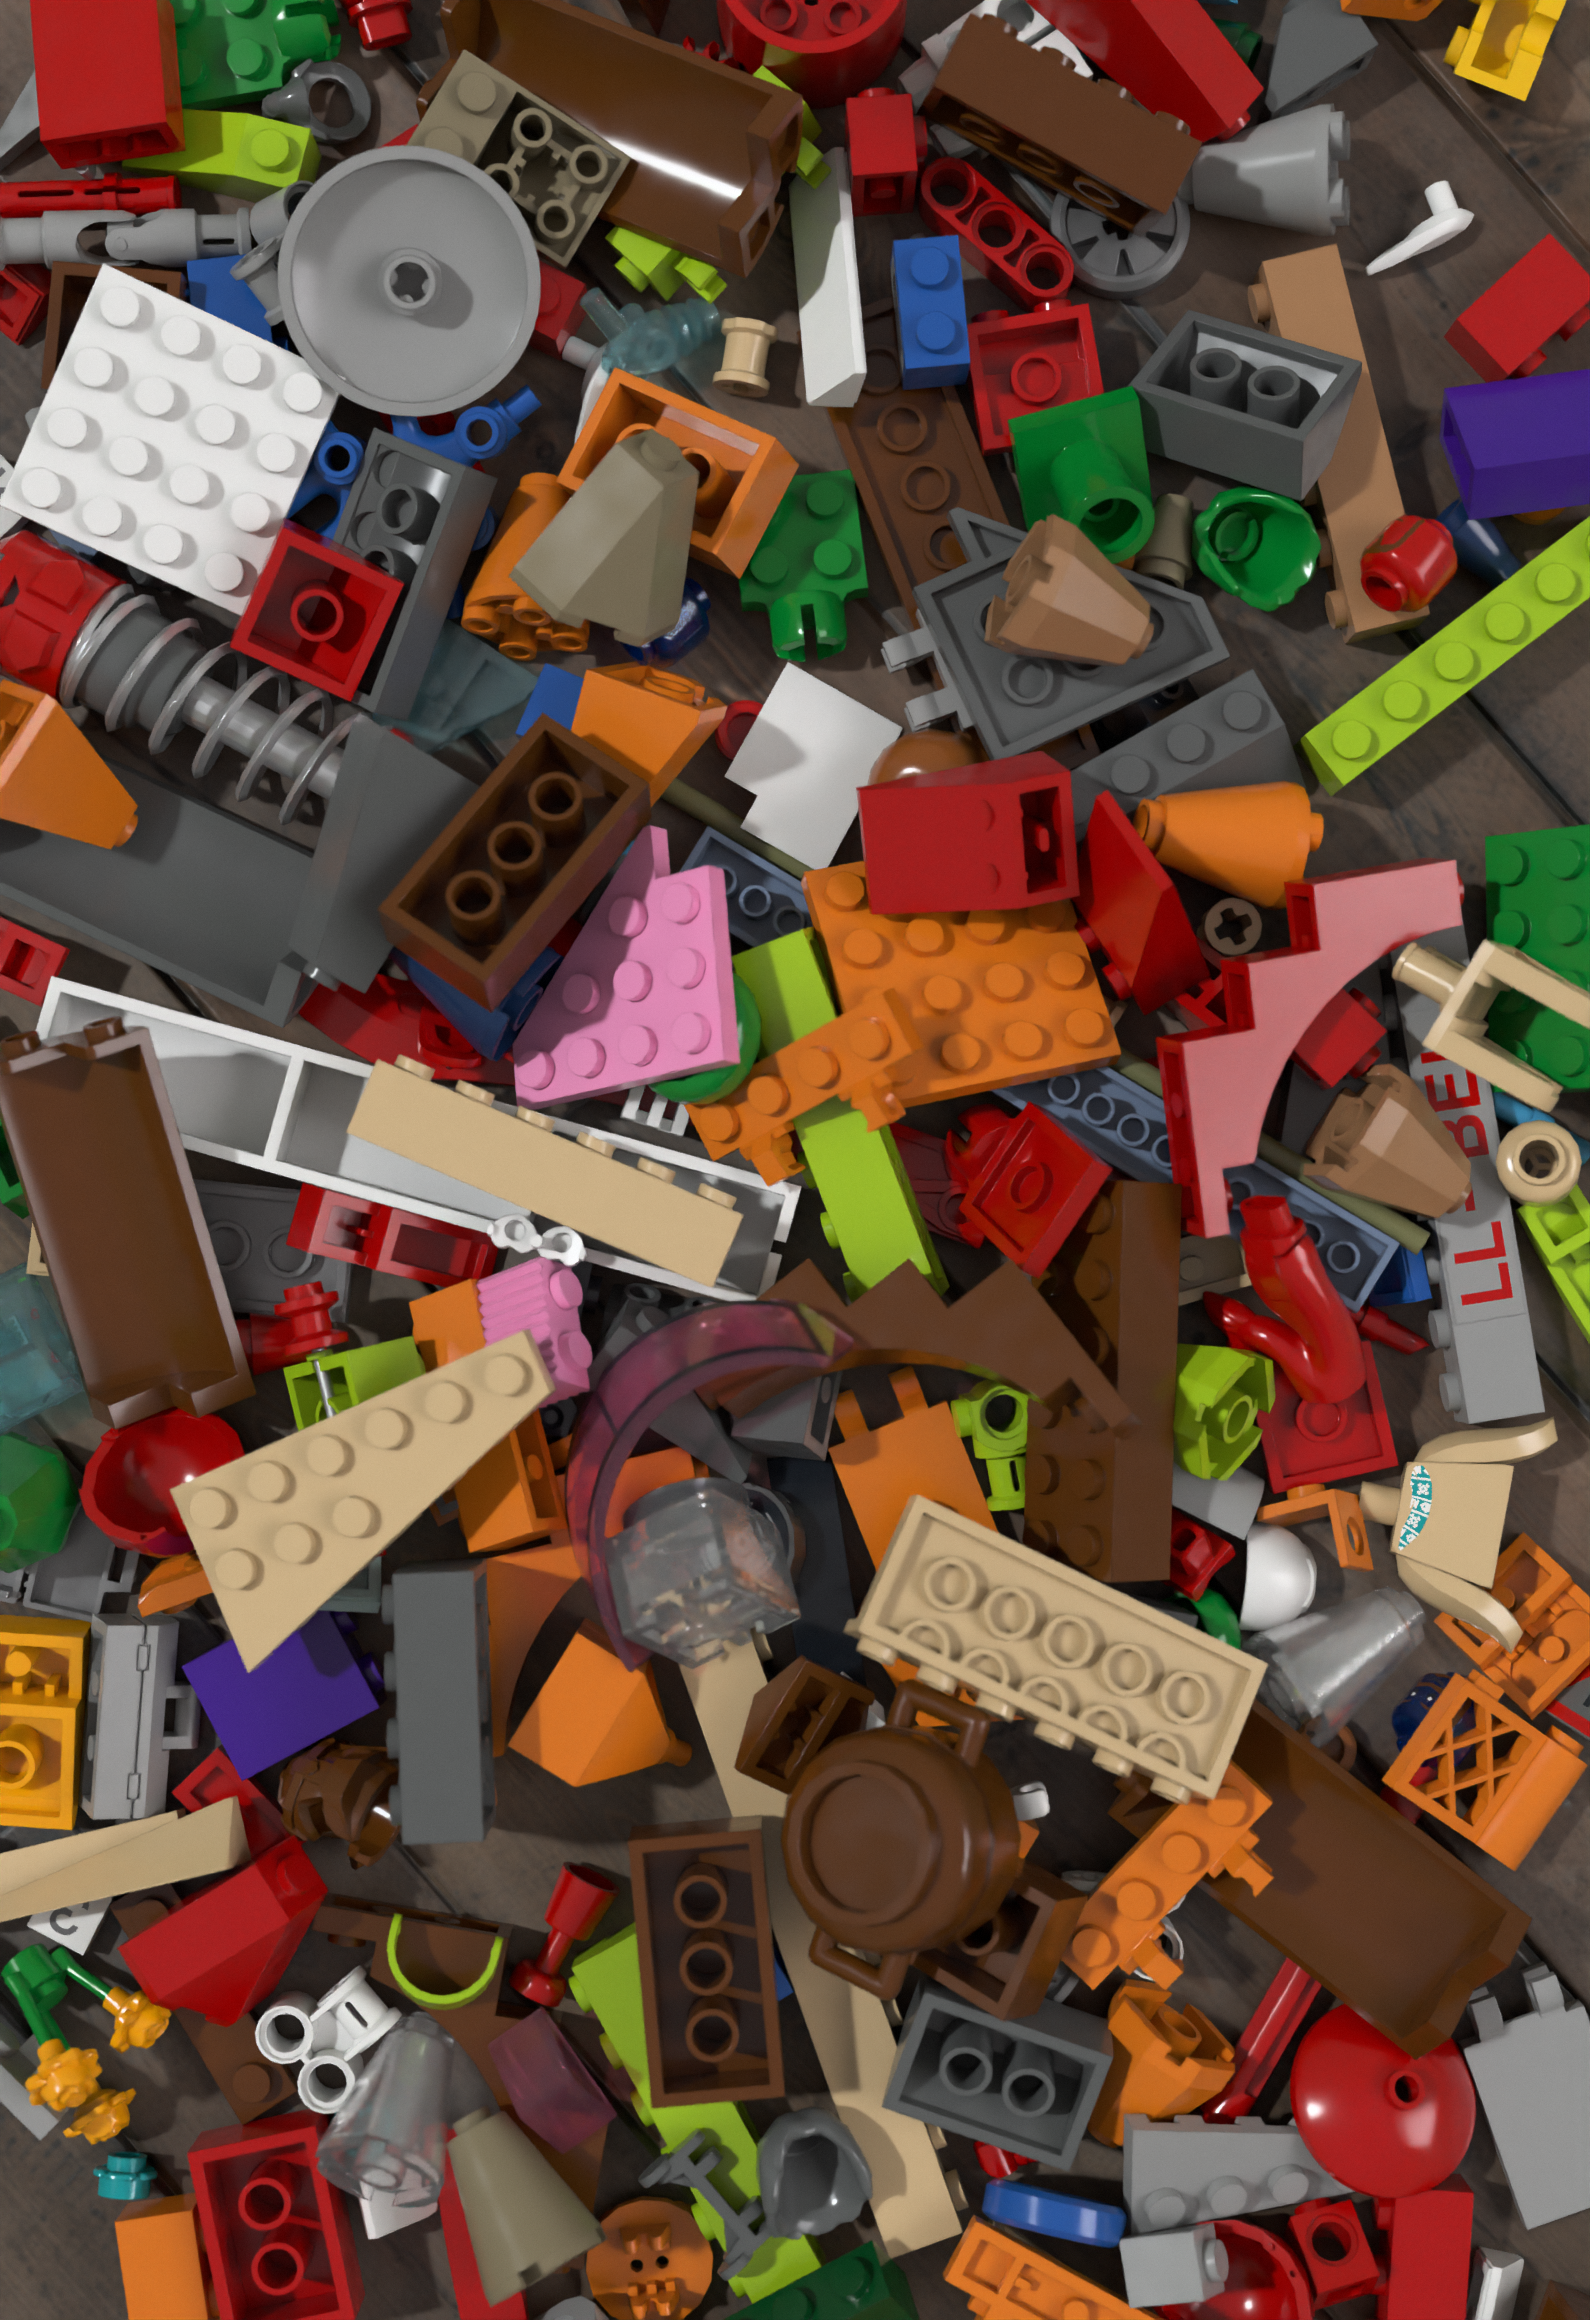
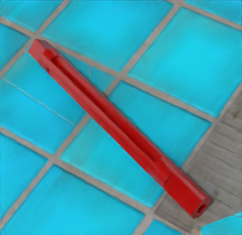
M1423 1762L1409 1783L1415 1787L1433 1781L1438 1772ZM1388 1785L1384 1786L1379 1795L1381 1799L1414 1825H1416L1424 1809ZM1287 1957L1234 2047L1235 2056L1230 2063H1235V2072L1221 2092L1200 2106V2109L1204 2112L1202 2119L1205 2124H1234L1236 2116L1248 2117L1323 1987Z

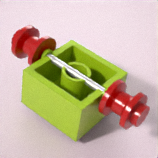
M322 1281L283 1290L286 1302L273 1306L275 1315L289 1318L292 1325L294 1339L283 1347L285 1357L309 1351L312 1352V1354L305 1355L308 1362L283 1368L298 1432L426 1374L423 1359L416 1350L413 1336L334 1355L332 1349L324 1350L325 1347L348 1342L349 1337L347 1331L333 1329L328 1309L340 1299L337 1290L324 1293ZM386 1549L378 1557L386 1555Z

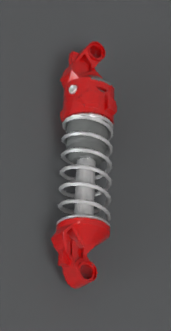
M28 530L20 531L0 540V675L19 685L47 694L56 700L60 706H63L64 709L75 708L82 704L105 716L107 732L119 729L122 726L126 728L138 726L151 733L148 742L150 755L163 752L172 741L174 735L181 732L187 725L205 733L206 736L192 764L194 779L203 777L210 771L224 745H227L251 758L236 787L235 795L237 802L251 797L267 767L295 782L279 813L281 826L289 824L295 819L310 790L330 801L344 750L339 748L337 744L350 732L352 723L358 714H354L344 720L331 732L334 708L327 691L323 689L309 691L297 698L289 706L290 682L286 672L270 666L257 672L247 680L246 656L244 653L231 648V641L208 651V647L204 646V636L196 619L184 618L173 622L162 616L154 596L142 594L135 597L131 584H127L121 578L83 559L70 546L65 544L57 545L43 536ZM184 630L191 631L193 639L186 636ZM228 653L234 654L236 657V673L232 689L212 679L214 672L213 664ZM271 677H276L279 680V694L275 713L248 699L264 681ZM316 700L322 702V715L318 735L292 722L309 704ZM361 712L362 715L373 721L371 713ZM393 725L383 726L414 746L412 735L399 728H393Z

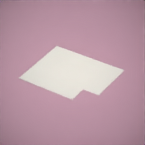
M787 662L724 776L757 795L740 828L814 870L827 868L859 810L856 788L867 786L872 766L883 749L897 740L903 727Z

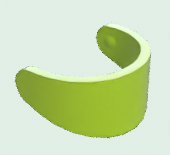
M394 1914L388 1937V1960L396 1983L406 1996L417 2004L429 2009L450 2010L460 2008L474 2001L485 1991L497 1969L504 1937L496 1936L487 1969L471 1987L456 1994L445 1996L431 1995L409 1983L399 1969L396 1947L398 1935L401 1931L402 1914Z

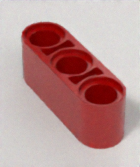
M947 156L936 159L927 166L922 175L918 210L921 219L928 228L938 236L958 235L960 255L1026 312L1034 313L1033 308L1040 303L1067 298L1073 279L1074 264L1071 255L1064 246L967 162L960 158ZM949 185L959 189L964 199L956 205L947 206L937 202L931 193L937 187ZM991 226L1000 227L1007 231L1012 241L1003 247H990L982 241L979 232ZM1035 268H1047L1055 273L1059 284L1047 290L1039 289L1031 284L1027 278V273Z

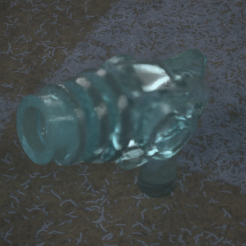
M595 287L585 293L579 302L580 306L609 340L602 353V369L609 376L616 367L646 380L649 376L669 369L679 363L681 360L680 355L683 357L691 355L693 349H697L702 344V340L710 341L712 334L720 331L722 327L721 318L714 303L709 304L702 297L697 299L687 298L685 304L679 302L674 303L673 306H661L660 311L653 309L644 313L642 307L636 303H629L617 311L599 287Z

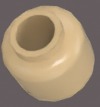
M1535 1120L1521 1123L1506 1134L1499 1144L1495 1163L1498 1178L1509 1193V1197L1521 1205L1539 1208L1554 1205L1569 1195L1578 1181L1582 1160L1579 1145L1570 1132L1556 1123ZM1536 1157H1542L1548 1163H1539ZM1528 1160L1533 1166L1529 1175L1524 1167ZM1539 1171H1550L1544 1178H1535Z

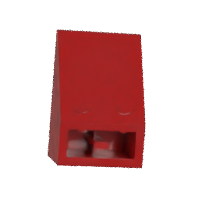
M1043 751L856 788L869 912L872 915L1021 909L1080 896L1070 770Z

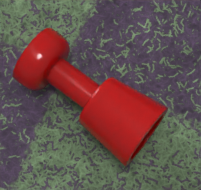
M564 1862L544 1915L545 1921L552 1929L536 1960L524 1959L517 1963L508 1980L510 1985L519 1993L537 2003L550 2007H559L567 1990V1981L559 1970L574 1940H589L618 1896L620 1889L617 1885L590 1868L573 1862Z

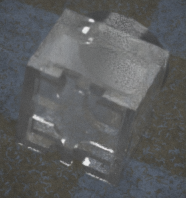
M695 1478L657 1488L643 1495L627 1508L621 1519L622 1532L602 1541L622 1635L690 1669H694L724 1655L722 1642L726 1640L739 1646L752 1642L749 1630L755 1627L757 1633L769 1634L802 1618L778 1525L752 1511L747 1490L735 1481L723 1478Z

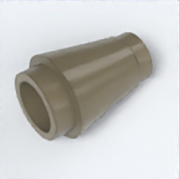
M1162 494L1157 497L1156 505L1153 508L1155 513L1153 532L1143 548L1135 554L1132 569L1135 573L1183 590L1184 582L1193 575L1191 547L1194 503L1181 495Z

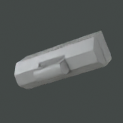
M92 1614L78 1805L93 1820L130 1819V1816L133 1819L147 1818L165 1813L170 1749L198 1748L201 1702L189 1680H175L179 1621L173 1617L159 1615L142 1617L141 1614H132V1616L130 1614ZM166 1698H176L173 1731H163Z

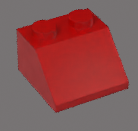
M283 518L247 604L233 631L230 647L351 702L404 586V582L344 545Z

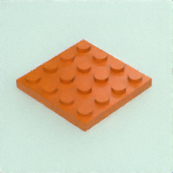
M864 861L803 873L801 887L840 1016L876 995L894 988L924 1045L923 1049L893 1064L897 1081L891 1083L903 1108L1117 1064L1122 1052L1086 944L1074 928L1078 920L1070 898L1021 909L872 915L869 912Z

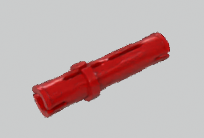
M106 172L103 179H93L90 181L82 179L0 182V215L2 218H41L44 211L124 210L134 213L136 217H142L147 213L156 212L160 209H182V192L177 175L123 178L120 172Z

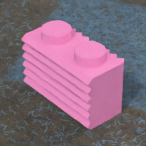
M540 1256L479 1280L476 1287L480 1292L477 1298L482 1304L479 1309L483 1315L481 1323L485 1328L482 1335L487 1341L484 1347L522 1330H531L556 1388V1391L538 1408L547 1407L548 1404H555L558 1400H567L569 1396H578L581 1392H589L590 1385L587 1368L592 1363V1350L587 1338L581 1333L577 1306L582 1303L583 1292L581 1284L572 1272L571 1267Z

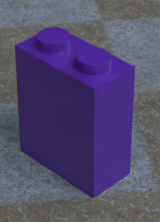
M1590 369L1444 388L1439 440L1469 520L1590 504Z
M317 1610L316 1614L274 1650L273 1654L264 1663L249 1673L233 1637L193 1658L182 1666L242 1781L380 1708L388 1699L383 1690L386 1686L384 1668L372 1651L364 1655L353 1634L354 1631L359 1629V1623L354 1612Z

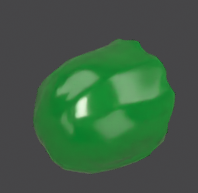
M1246 486L1233 488L1217 493L1210 501L1208 508L1199 514L1192 524L1191 555L1202 573L1226 593L1236 596L1249 606L1270 612L1280 606L1288 605L1294 600L1297 592L1310 583L1317 570L1316 559L1322 548L1318 533L1312 522L1311 515L1290 497L1261 488Z

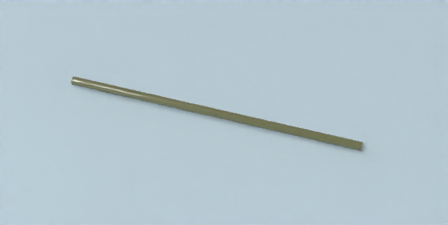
M675 778L660 796L663 800L706 826L713 828L800 882L804 872L814 870L740 828L745 820L744 818L678 778ZM1120 1046L1122 1055L1117 1064L1107 1067L1163 1100L1160 1069ZM1260 1132L1256 1157L1400 1243V1246L1415 1255L1423 1248L1430 1236L1428 1231L1386 1206L1321 1188L1303 1175L1304 1164L1315 1163L1264 1132Z

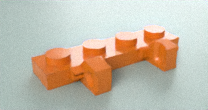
M892 988L876 995L754 1064L751 1072L736 1090L712 1104L683 1105L713 1162L739 1149L746 1161L751 1160L766 1185L770 1187L796 1175L806 1168L805 1165L795 1160L791 1152L793 1142L788 1133L795 1129L792 1120L837 1095L842 1102L851 1099L852 1108L861 1110L868 1121L866 1130L868 1133L875 1132L906 1115L891 1083L897 1081L893 1064L923 1049L924 1045L895 989Z
M1230 1759L1214 1800L1190 1797L1187 1806L1175 1802L1087 1894L1089 1897L1061 1960L1093 1990L1119 1965L1128 1975H1131L1139 1966L1142 1971L1166 1991L1184 1972V1964L1181 1959H1171L1162 1949L1161 1940L1158 1937L1165 1931V1925L1160 1920L1207 1871L1213 1878H1216L1226 1868L1232 1877H1243L1251 1886L1255 1897L1274 1878L1271 1875L1272 1868L1252 1850L1260 1840V1837L1250 1828L1273 1804L1272 1797Z
M973 2215L943 2272L945 2281L971 2294L967 2307L977 2313L974 2320H1165L1143 2307L1130 2308L1127 2298L976 2215Z

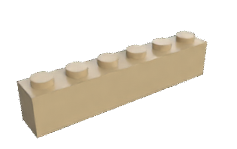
M398 1054L394 1066L377 1059L348 1126L347 1133L698 1283L714 1288L744 1218V1215L732 1210L737 1199L736 1197L703 1183H700L695 1195L672 1185L676 1175L675 1171L640 1157L634 1169L611 1159L616 1146L581 1131L575 1143L551 1133L556 1122L555 1120L520 1105L515 1117L491 1108L495 1098L494 1094L459 1080L455 1090L451 1091L430 1082L435 1069Z

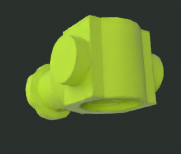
M986 1379L977 1383L968 1393L959 1394V1399L951 1401V1414L958 1438L971 1436L975 1458L986 1459L992 1495L987 1498L988 1510L1008 1511L1025 1507L1028 1397L997 1381ZM998 1395H1008L1012 1401L1010 1418L999 1426H989L985 1418V1410L988 1403Z

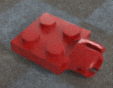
M1030 1101L1016 1118L1008 1111L1004 1112L999 1106L994 1104L972 1106L957 1117L972 1132L967 1142L952 1129H949L946 1141V1149L951 1164L967 1178L969 1186L967 1194L958 1209L1009 1259H1012L1021 1271L1040 1278L1095 1194L1098 1193L1099 1188L1112 1171V1168L1051 1113Z

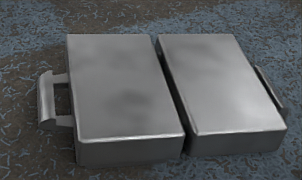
M76 1484L77 1487H78V1489L81 1490V1489H82V1485ZM81 1503L77 1516L73 1518L68 1532L70 1533L65 1546L59 1553L9 1574L0 1570V1601L15 1604L21 1601L24 1596V1607L92 1622V1614H103L108 1592H131L140 1553L127 1550L120 1582L111 1580L119 1547L88 1518Z

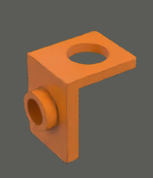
M1311 1484L1288 1490L1286 1492L1288 1500L1258 1507L1256 1512L1258 1522L1275 1524L1281 1527L1330 1516L1340 1566L1360 1572L1374 1570L1363 1513L1359 1507V1495L1335 1488L1326 1490L1323 1484ZM1347 1524L1349 1525L1354 1538L1355 1551L1352 1548L1348 1537Z

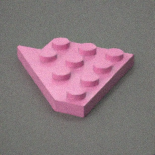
M652 825L642 828L513 1043L517 1107L520 1105L530 1110H536L740 1063L724 869L706 865L670 875L667 830Z

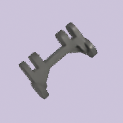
M698 2128L669 2154L665 2153L652 2162L640 2175L638 2181L644 2188H648L656 2182L658 2184L671 2182L699 2190L724 2221L726 2251L723 2256L724 2262L719 2267L717 2273L724 2281H727L748 2264L753 2256V2252L772 2235L766 2220L754 2231L749 2227V2224L764 2210L762 2201L757 2195L750 2198L736 2211L706 2177L723 2158V2155L715 2146L708 2148L695 2161L688 2156L706 2138L705 2134Z

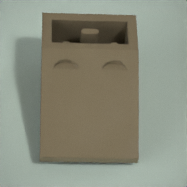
M465 49L407 143V146H422L453 154L484 171L501 186L521 212L535 243L537 256L562 269H566L631 160L629 156Z

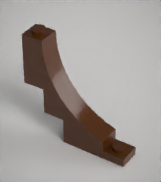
M808 1258L756 1300L798 1305L828 1356L795 1351L747 1353L725 1358L696 1369L695 1371L698 1374L689 1380L697 1394L712 1411L722 1406L740 1419L766 1400L781 1392L827 1373L858 1366L886 1363L930 1364L963 1370L997 1381L1026 1395L1052 1413L1057 1412L1082 1392L1084 1395L1073 1402L1098 1435L1110 1427L1122 1443L1143 1427L1132 1410L1012 1259L952 1306L948 1307L910 1258L850 1305L847 1304L828 1277ZM748 1305L684 1356L693 1365L724 1352L749 1347L795 1346L816 1348L790 1308L770 1305Z
M327 1892L314 1917L312 1931L328 1933L327 1940L329 1942L346 1947H363L366 1944V1940L375 1941L376 1945L370 1976L406 1996L396 1983L391 1971L387 1952L389 1932L395 1913L402 1914L401 1931L398 1935L396 1947L399 1969L409 1983L431 1995H451L471 1987L487 1969L496 1936L504 1937L494 1977L485 1991L474 2001L460 2008L450 2010H435L417 2005L428 2012L455 2038L477 2066L491 2089L500 2111H506L593 2215L613 2098L550 2087L563 2011L501 2000L514 1924ZM586 2253L577 2259L573 2257V2260L556 2269L551 2274H565L570 2271V2268L583 2270Z

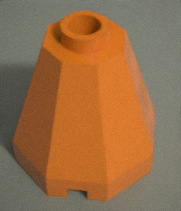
M1125 1978L1112 1997L1106 2016L1108 2029L1112 2032L1113 2059L1086 2127L1099 2142L1111 2148L1124 2147V2113L1146 2114L1149 2122L1173 2123L1175 2115H1186L1221 2092L1235 2072V2063H1230L1235 2056L1234 2047L1203 2012L1191 2004L1186 2003L1183 2014L1166 2005L1164 2002L1173 1993L1167 1989L1165 1991L1157 1983Z

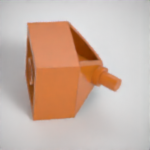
M586 1617L508 1743L509 1747L574 1787L621 1776L665 1762L682 1767L690 1761L692 1756L691 1745L676 1738L673 1730L667 1727L651 1658L612 1633L609 1634L604 1628ZM618 1651H619V1653H620V1655H621V1658H622L624 1664L622 1663L620 1657L618 1656L619 1654H617Z

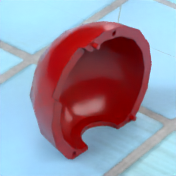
M173 1406L119 1429L111 1428L101 1436V1444L86 1464L82 1489H78L85 1514L117 1547L156 1558L180 1556L195 1550L170 1489L245 1456L238 1433L218 1414L209 1413L197 1418Z
M1243 2219L1204 2221L1195 2224L1214 2223L1216 2240H1221L1225 2246L1229 2269L1228 2277L1223 2281L1224 2292L1205 2301L1152 2306L1159 2317L1165 2320H1314L1315 2315L1307 2272L1295 2252L1276 2234Z

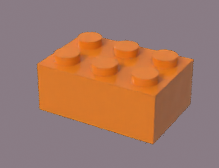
M615 367L556 482L568 494L573 496L616 442L653 428L658 434L676 443L682 452V456L699 471L688 556L741 579L799 464L777 438Z

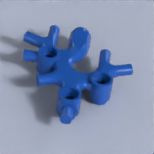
M526 384L503 403L496 397L484 407L477 406L466 410L458 418L454 430L439 436L427 435L423 432L415 416L390 414L394 436L473 467L480 459L492 460L502 455L508 448L510 440L522 431L518 423L542 406V404ZM329 420L286 519H289L321 494L330 495L337 503L336 514L314 532L333 540L367 448L365 441L356 435L339 432L332 421ZM486 421L492 429V436L488 443L479 446L473 441L471 431L477 422ZM340 446L345 447L350 454V463L342 471H338L333 466L331 459L334 450ZM490 504L487 506L471 551L488 547L498 526V515ZM461 578L445 620L459 617L463 614L465 596L461 585Z

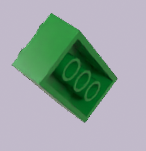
M1590 824L1485 836L1487 940L1517 948L1590 993ZM1514 987L1511 988L1510 992L1500 990L1488 1010L1489 1039L1561 1085L1563 1088L1560 1093L1590 1092V1029ZM1490 1083L1492 1093H1508Z

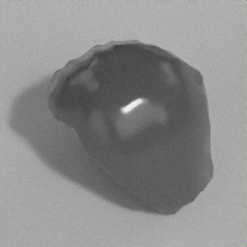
M811 2106L779 2116L757 2144L756 2177L766 2224L773 2238L784 2237L796 2240L800 2239L804 2234L809 2233L817 2236L832 2231L838 2224L854 2221L860 2215L864 2202L873 2197L872 2172L860 2146L849 2128L828 2109Z

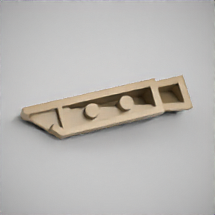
M238 1797L226 1798L189 1815H186L185 1808L0 1853V1922L223 1871L250 1861L251 1856Z

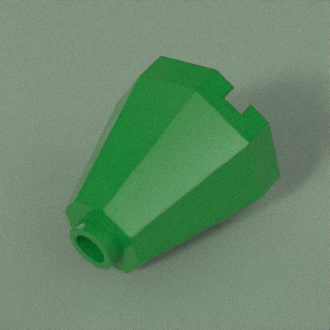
M13 1431L0 1436V1570L8 1574L59 1553L65 1546L70 1533L68 1532L73 1518L77 1516L82 1503L78 1487L62 1451L45 1444L40 1446L27 1441L28 1437Z

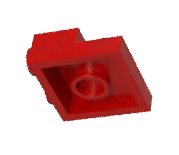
M1055 299L1036 305L1033 308L1034 313L1009 317L1007 310H991L979 313L971 318V323L967 324L971 362L967 384L970 401L973 400L983 456L1012 452L1007 420L1104 393L1088 303L1072 306L1069 299Z

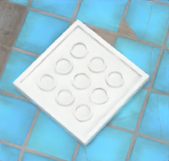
M103 263L2 495L0 506L241 616L283 518H287L312 461L318 442L323 436L341 394L326 384L310 368L304 358Z

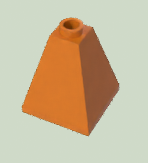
M3 679L0 683V818L110 850L113 846L120 847L126 843L138 823V816L134 814L138 807L136 802L56 700L45 693Z

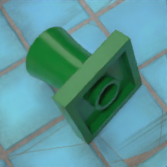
M1133 386L1007 420L1024 522L1028 532L1035 522L1039 520L1047 522V517L1054 514L1077 526L1111 564L1122 562L1143 548L1153 532L1155 513L1139 398Z

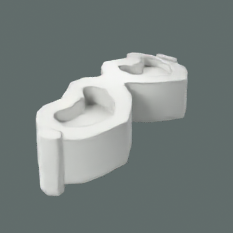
M520 1213L499 1217L487 1227L488 1236L492 1238L494 1245L499 1249L512 1248L521 1255L538 1251L547 1260L561 1261L567 1267H574L580 1261L584 1262L587 1257V1250L584 1248L582 1239L574 1230L567 1226L552 1228L540 1236L527 1218Z

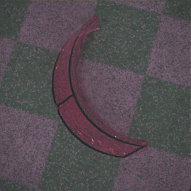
M772 1298L769 1301L735 1300L719 1303L711 1302L685 1310L647 1330L619 1353L601 1374L595 1393L589 1396L583 1404L571 1437L566 1461L565 1511L569 1538L582 1579L608 1636L628 1672H634L657 1652L661 1644L641 1635L639 1623L641 1622L629 1612L623 1603L621 1592L627 1577L626 1562L621 1551L605 1536L610 1499L620 1471L638 1440L650 1424L667 1407L696 1387L728 1373L765 1365L789 1364L828 1368L846 1355L854 1344V1340L801 1302Z

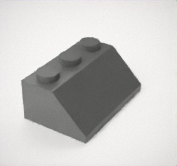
M1188 310L1128 386H1133L1139 398L1146 451L1302 501L1331 462L1362 372V362Z
M922 1972L905 2016L883 2097L882 2108L1069 2172L1113 2059L1112 2032L1108 2029V2020L1044 1998L1037 2014L1003 2022Z

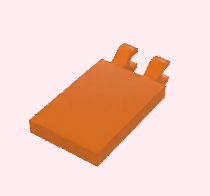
M911 1365L887 1374L904 1416L868 1430L852 1389L838 1394L834 1412L844 1440L828 1446V1451L876 1571H878L906 1504L912 1495L918 1494L930 1501L934 1500L936 1504L999 1534L991 1512L988 1510L987 1502L962 1439L958 1438L953 1417L947 1401L944 1399L927 1406L922 1389Z

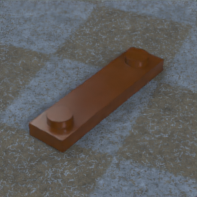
M175 1881L125 1893L114 1900L109 1907L130 1939L184 1899L185 1895ZM184 2007L173 2011L242 2125L298 2091V2080L289 2065L270 2061L261 2053L257 2046L255 2032L260 2018L254 2008L235 2024L227 2028L205 2021L206 2014Z

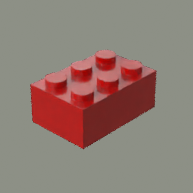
M305 2109L249 2121L244 2125L239 2123L201 2131L187 2152L221 2320H355L365 2297V2290L338 2157L331 2136L329 2113L323 2114L311 2109Z

